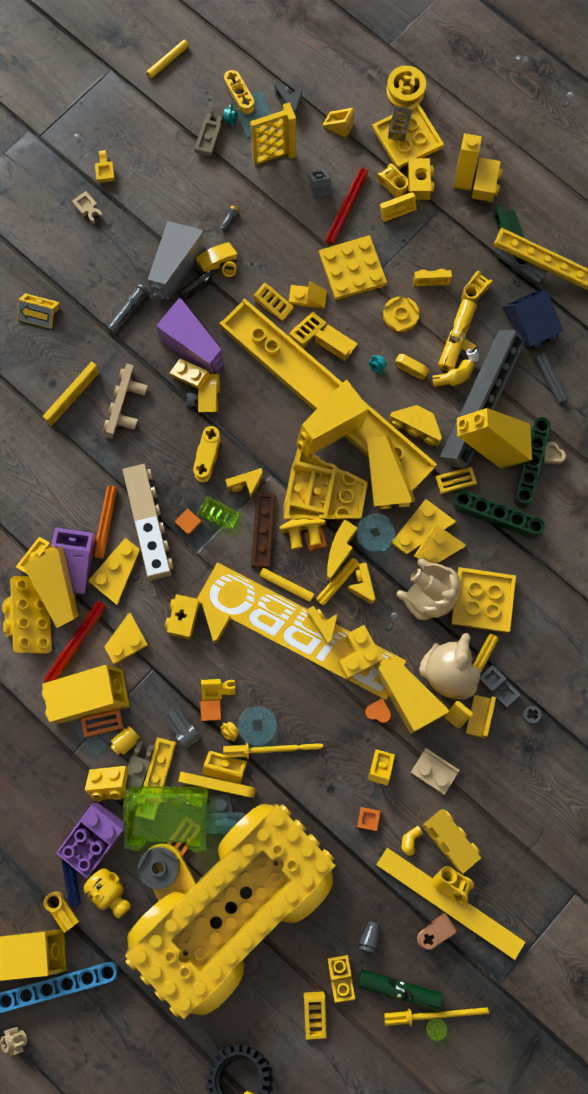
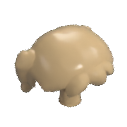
M419 559L417 563L420 568L416 569L410 578V581H413L415 584L408 592L399 590L396 595L403 600L406 607L418 620H428L444 616L454 608L460 598L461 580L452 568L437 563H430L425 559Z
M464 633L458 642H448L442 645L438 643L433 644L432 649L424 655L420 663V675L428 680L431 687L437 693L453 700H466L472 697L477 691V684L480 680L479 669L472 665L473 657L469 649L470 635L468 633Z

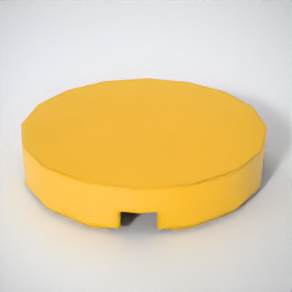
M395 297L386 303L383 310V320L391 330L407 332L416 326L419 320V308L410 298Z

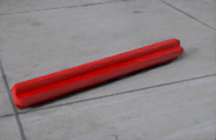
M359 168L325 238L327 244L334 245L368 175L367 169Z
M100 601L95 603L44 677L46 683L58 679L106 609L104 603Z

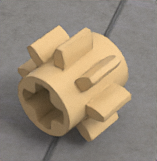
M18 1027L4 1031L5 1036L1 1037L0 1040L2 1050L5 1053L9 1052L10 1056L23 1052L22 1047L27 1044L25 1032L23 1030L18 1031Z

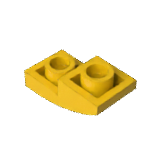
M227 242L206 250L198 255L195 260L203 272L219 269L222 262L237 259V252Z
M210 374L201 389H199L198 412H218L220 374Z
M348 955L328 958L335 1004L354 1001L355 994Z

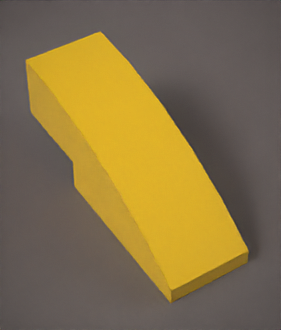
M345 519L339 527L330 549L327 566V581L331 582L352 553L353 547L348 544L356 534L357 527Z

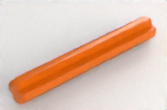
M107 486L93 552L94 558L103 559L117 495V487Z

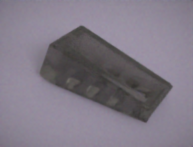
M395 106L388 131V139L405 142L412 109Z

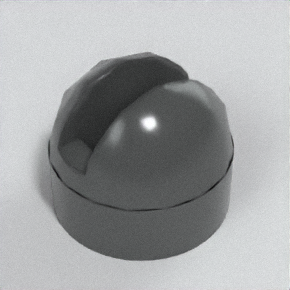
M186 393V408H193L198 405V402L195 401L198 399V395Z

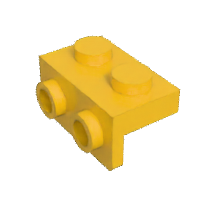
M120 766L89 770L85 787L86 793L93 801L128 798L129 792L125 788L129 772L128 768Z

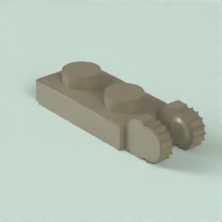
M209 109L194 148L195 153L212 157L224 119L223 112L218 114L217 121L215 122L212 121L214 111Z
M140 740L127 766L129 772L125 787L129 792V797L136 800L145 781L154 750V745L150 744L145 759L140 758L139 754L143 748V741Z

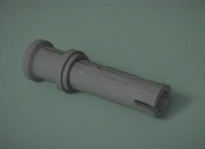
M139 283L136 285L135 291L131 296H127L125 305L106 327L112 334L116 335L133 311L141 307V303L146 296H150L151 293Z

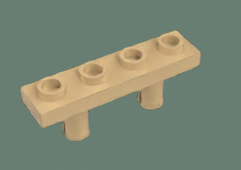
M126 363L125 369L121 368L118 378L121 380L120 386L116 385L113 395L116 397L115 403L111 402L108 411L111 414L110 420H106L103 430L106 431L105 437L113 439L116 427L118 426L133 430L136 428L138 419L122 415L121 413L126 393L130 391L145 396L148 385L132 381L131 376L134 365Z

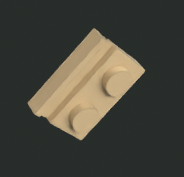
M425 748L410 773L445 795L460 770Z

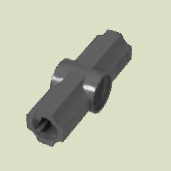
M496 248L493 253L510 265L514 273L523 274L537 285L547 273L546 270L502 249Z

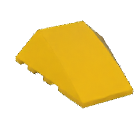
M297 449L286 491L283 519H361L368 482L337 468L332 463L329 464L321 460L315 454L306 457L303 452Z

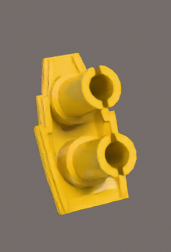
M291 519L280 526L281 533H289L292 550L303 548L300 534L302 530H308L310 546H318L322 544L319 528L325 525L326 521L322 519Z

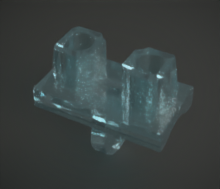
M207 813V834H227L244 817V813Z

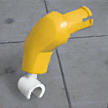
M468 349L466 352L468 360H463L457 369H450L445 374L433 375L434 387L448 384L454 387L469 380L475 367L474 362H477L480 358L477 349L474 353L471 349Z

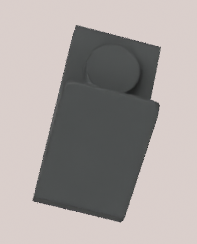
M281 81L276 83V97L282 106L290 102L293 112L297 117L302 101V89L291 94L287 86L284 87Z
M326 170L308 172L313 197L330 195V185L332 183L331 177Z

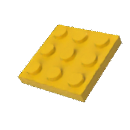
M419 103L372 124L373 132L398 170L408 165V159L424 158L444 147L443 141Z
M370 235L318 250L335 301L387 286V280Z
M458 567L457 574L461 580L462 588L460 598L452 611L451 625L510 633L516 575Z

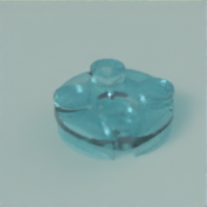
M378 513L370 514L361 519L356 531L359 545L371 552L385 551L391 545L395 535L394 527L389 518ZM374 528H377L381 535L373 537L370 531H374Z
M264 706L249 707L244 710L238 721V730L241 738L246 743L255 746L269 743L277 732V721L273 712ZM256 720L257 723L258 720L262 722L261 726L263 729L260 731L258 729L257 731L253 730V722Z

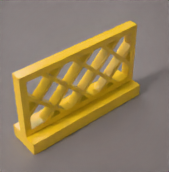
M290 102L283 104V111L250 121L252 160L254 165L287 154L289 159L296 158V116Z

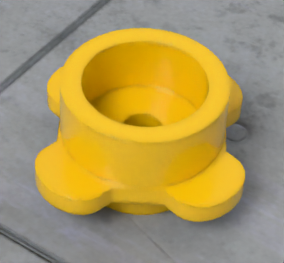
M231 722L223 723L220 727L224 738L234 742L239 734L237 727Z

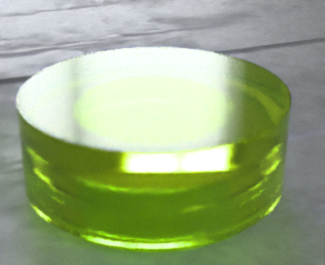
M439 1018L430 1019L426 1025V1033L432 1040L440 1041L447 1034V1026Z

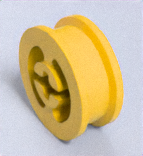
M400 66L394 69L389 75L386 94L389 101L401 109L408 108L416 103L420 104L426 89L425 76L419 69L412 66ZM399 82L398 88H395L394 85ZM414 87H417L418 90L413 93Z

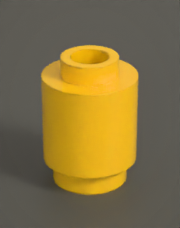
M129 726L111 740L113 744L110 747L117 755L120 753L125 755L138 743L137 740L140 737Z

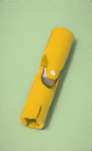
M465 299L461 301L454 320V328L450 332L438 363V367L443 371L448 372L450 369L455 368L466 333L477 308V304L471 300Z

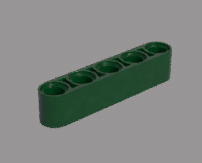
M545 417L537 418L531 428L532 460L536 462V465L532 466L528 461L522 463L514 495V503L519 508L529 506L535 494L551 428L550 421ZM541 425L544 427L545 430L540 431L538 430L537 426ZM532 443H538L541 448H535ZM524 477H529L532 483L525 482ZM521 494L526 495L527 498H528V500H527V501L521 500L520 497H519V495H521Z
M467 491L458 492L453 501L454 509L460 513L528 538L535 539L539 537L545 529L543 520ZM458 499H465L467 501V504L461 505L458 502ZM476 505H482L485 511H478ZM494 512L502 513L503 518L495 517ZM512 518L519 519L521 524H514ZM530 525H536L539 531H533Z

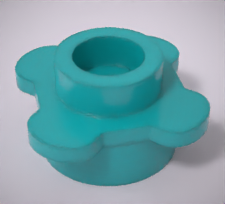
M232 104L229 105V108L224 109V121L231 123V126L235 125L238 112L234 110Z
M372 355L371 361L368 362L370 368L379 375L383 374V369L387 366L386 360L380 355Z

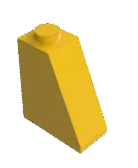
M464 133L453 188L471 191L482 136Z

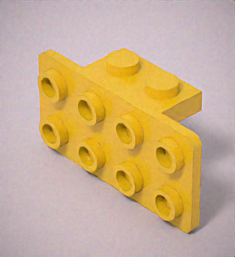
M13 576L10 579L11 596L6 598L2 604V611L5 613L3 631L6 633V638H13V651L15 653H50L52 651L50 615L29 576Z

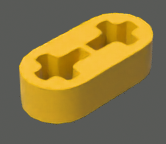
M399 354L394 361V364L399 369L418 379L424 380L429 373V369L425 365L407 355Z

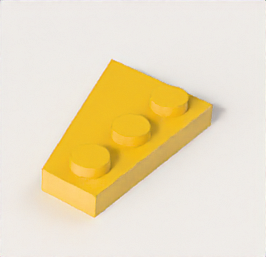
M125 538L88 582L118 606L141 550Z

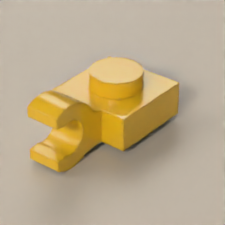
M106 150L99 151L100 163H95L97 183L115 181L113 162H108Z
M221 679L201 680L202 701L222 700V695H234L235 680H228L222 684Z

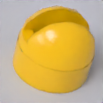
M232 261L225 262L222 266V273L227 277L235 275L237 271L236 264Z

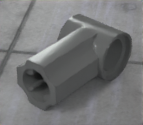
M179 708L171 711L164 717L176 733V738L185 750L202 739L193 725L189 724Z

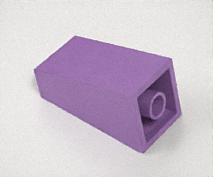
M179 298L156 325L160 341L192 364L207 370L209 374H218L223 368L220 347L183 300Z

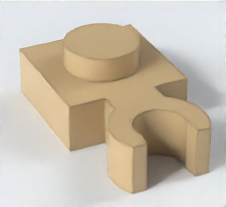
M87 191L72 200L73 205L83 217L88 214L91 223L95 224L94 215L103 218L101 211L96 209L98 207L97 203Z

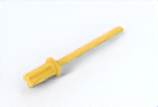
M246 743V745L223 746L224 758L247 757L249 759V754L318 750L322 749L324 745L304 744L300 746L285 745L248 748V743Z
M488 1008L411 1014V1010L407 1009L405 1012L384 1013V1022L386 1026L403 1024L412 1026V1021L482 1015L489 1014Z

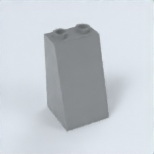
M167 221L148 277L153 297L159 300H169L196 263V257L203 253L205 249L203 230Z

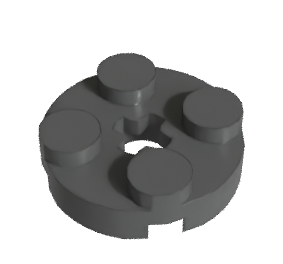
M154 847L146 851L138 864L142 882L152 889L166 888L172 885L180 872V860L176 854L166 847ZM162 863L164 871L157 873L155 864Z

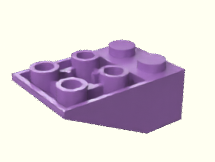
M55 528L51 547H63L73 593L85 595L96 538L93 533Z
M98 801L91 804L56 854L88 879L117 844L129 825Z

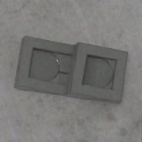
M493 665L480 676L481 683L506 709L521 697V694Z

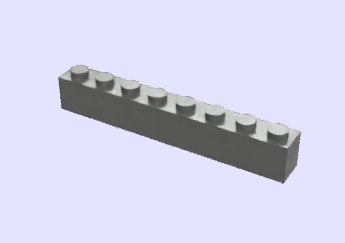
M517 330L498 331L459 417L485 408L495 409L526 341ZM456 421L440 458L450 467L467 468L475 449L457 436Z

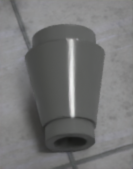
M368 921V925L358 943L360 951L375 954L376 950H378L380 924Z

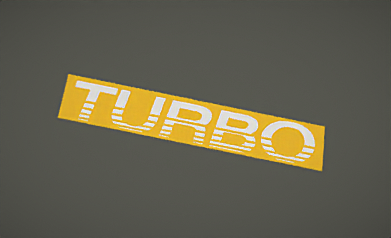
M217 562L197 598L200 603H207L230 615L234 621L345 678L338 662L340 659L354 653L346 639V635L350 631L335 624L331 644L327 646L307 615L306 608ZM376 645L383 660L389 657L391 660L397 658L405 665L406 660ZM378 665L349 679L352 683L385 700L389 696L376 674Z

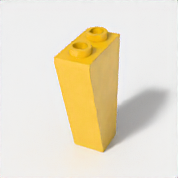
M390 436L368 437L367 443L374 506H380V509H389L391 504H398L399 507L410 506L411 502H415V497Z
M52 546L44 550L45 555L39 557L37 554L27 559L29 563L23 567L55 626L58 628L79 615L64 549L62 546L58 548Z

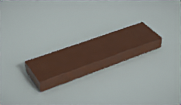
M256 493L251 568L270 569L275 494Z

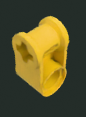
M390 163L382 173L376 174L378 182L395 198L408 193V179L395 165Z
M478 270L464 287L461 301L466 299L477 303L482 295L489 290L493 280H488Z
M449 866L443 867L432 879V884L437 891L442 892L459 904H466L468 902L469 891L474 887V882L470 878L463 876Z

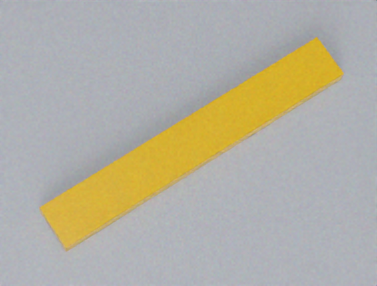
M245 298L219 323L222 331L314 411L342 384L338 378ZM364 402L369 410L362 427L344 437L369 458L367 438L390 436L412 492H414L432 473L437 464Z

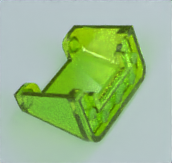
M135 786L129 788L123 802L124 849L137 851L144 847L146 842H186V846L191 851L199 852L206 850L208 790L201 787Z

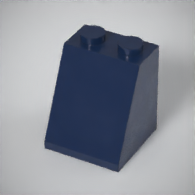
M547 290L532 292L502 306L514 330H517L526 340L524 347H532V349L542 345V341L546 339L548 341L558 337L559 333L563 332Z

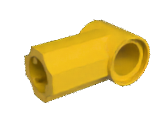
M54 891L45 897V908L50 911L64 933L80 922L61 892ZM52 896H56L59 899L58 907H53L50 904Z

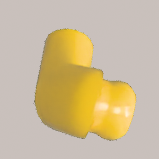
M419 826L404 834L402 838L401 848L407 856L415 853V839L423 835Z

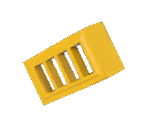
M263 283L254 294V301L282 322L294 309L287 300L266 283ZM277 301H278L279 304L276 306V308H274L273 306H274V305L277 303ZM283 306H285L286 308L281 313H279L278 311Z
M312 312L289 333V337L304 349L315 337L319 329L322 330L327 325V322ZM313 318L320 323L318 326L311 321ZM309 323L315 329L312 330L310 327L307 326V324ZM305 328L310 333L307 334L303 331V329ZM301 333L305 338L303 339L298 334Z
M456 701L444 718L459 729L473 715V712L461 702Z
M305 992L303 995L306 1040L327 1039L324 992ZM321 1009V1012L309 1013V1010ZM321 1018V1021L309 1022V1019ZM322 1027V1030L310 1031V1028Z

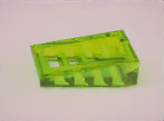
M208 495L197 512L201 517L230 530H233L241 514ZM208 504L212 505L209 512L205 511ZM215 508H219L216 515L214 516L213 512ZM222 511H225L223 519H220ZM229 514H232L230 522H226Z

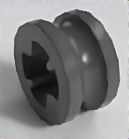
M528 706L523 712V719L529 724L537 723L542 716L540 709L536 706ZM528 710H530L531 712L536 711V720H534L533 718L529 719L527 717V715H529V713H527Z

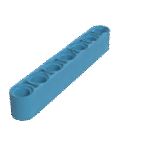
M106 962L0 992V1013L109 983L118 977L119 967L114 962ZM106 966L113 969L114 974L112 978L104 975ZM86 972H90L93 975V982L90 984L84 980ZM65 978H70L73 981L71 989L65 988ZM46 983L50 984L53 988L51 995H47L44 992L43 988ZM25 989L32 992L30 1001L26 1000L23 996ZM5 995L10 996L12 999L10 1006H6L3 1002Z

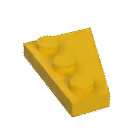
M425 499L391 544L403 554L408 555L421 546L434 524L445 530L454 525L456 521Z

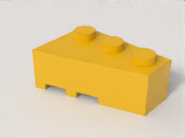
M444 809L439 810L421 825L460 874H464L481 859L479 856L480 850L474 843L470 844L466 839V833L461 827H457L453 817Z

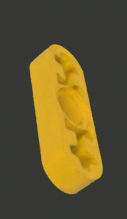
M235 70L227 71L224 75L225 85L239 110L244 114L253 112L255 109L254 98L240 74ZM239 89L244 91L242 94L235 93Z

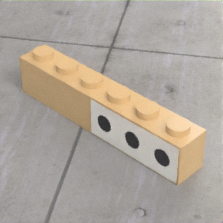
M145 464L124 468L122 470L149 581L172 576L171 570L174 569L172 559L168 558L166 553L170 550L168 541L163 540L162 536L165 533L163 522L159 523L158 519L161 512L159 504L155 505L154 498L157 495L155 487L150 485V480H153L151 470L146 469Z

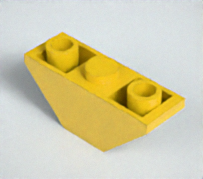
M418 405L391 412L389 422L393 427L397 429L402 428L408 431L409 435L424 439L428 445H440L442 436L434 413Z

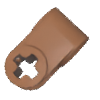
M444 913L418 933L417 942L422 948L433 949L442 941L454 935L457 929L446 913ZM425 934L432 937L430 938V944L423 943Z

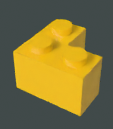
M365 625L347 633L346 639L354 653L340 659L338 665L348 681L383 661V658Z

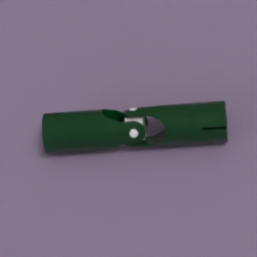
M365 969L361 970L357 988L393 997L435 1011H439L443 996L442 992L396 980ZM405 989L408 990L410 993L404 994Z

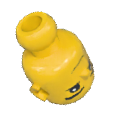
M100 869L84 884L85 894L100 910L111 908L113 915L120 919L131 909V904L121 898L124 893V887L119 882L118 875L110 872L108 869Z

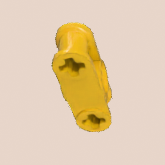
M214 426L204 429L196 453L193 472L196 480L201 483L210 480L217 460L221 438L219 430Z

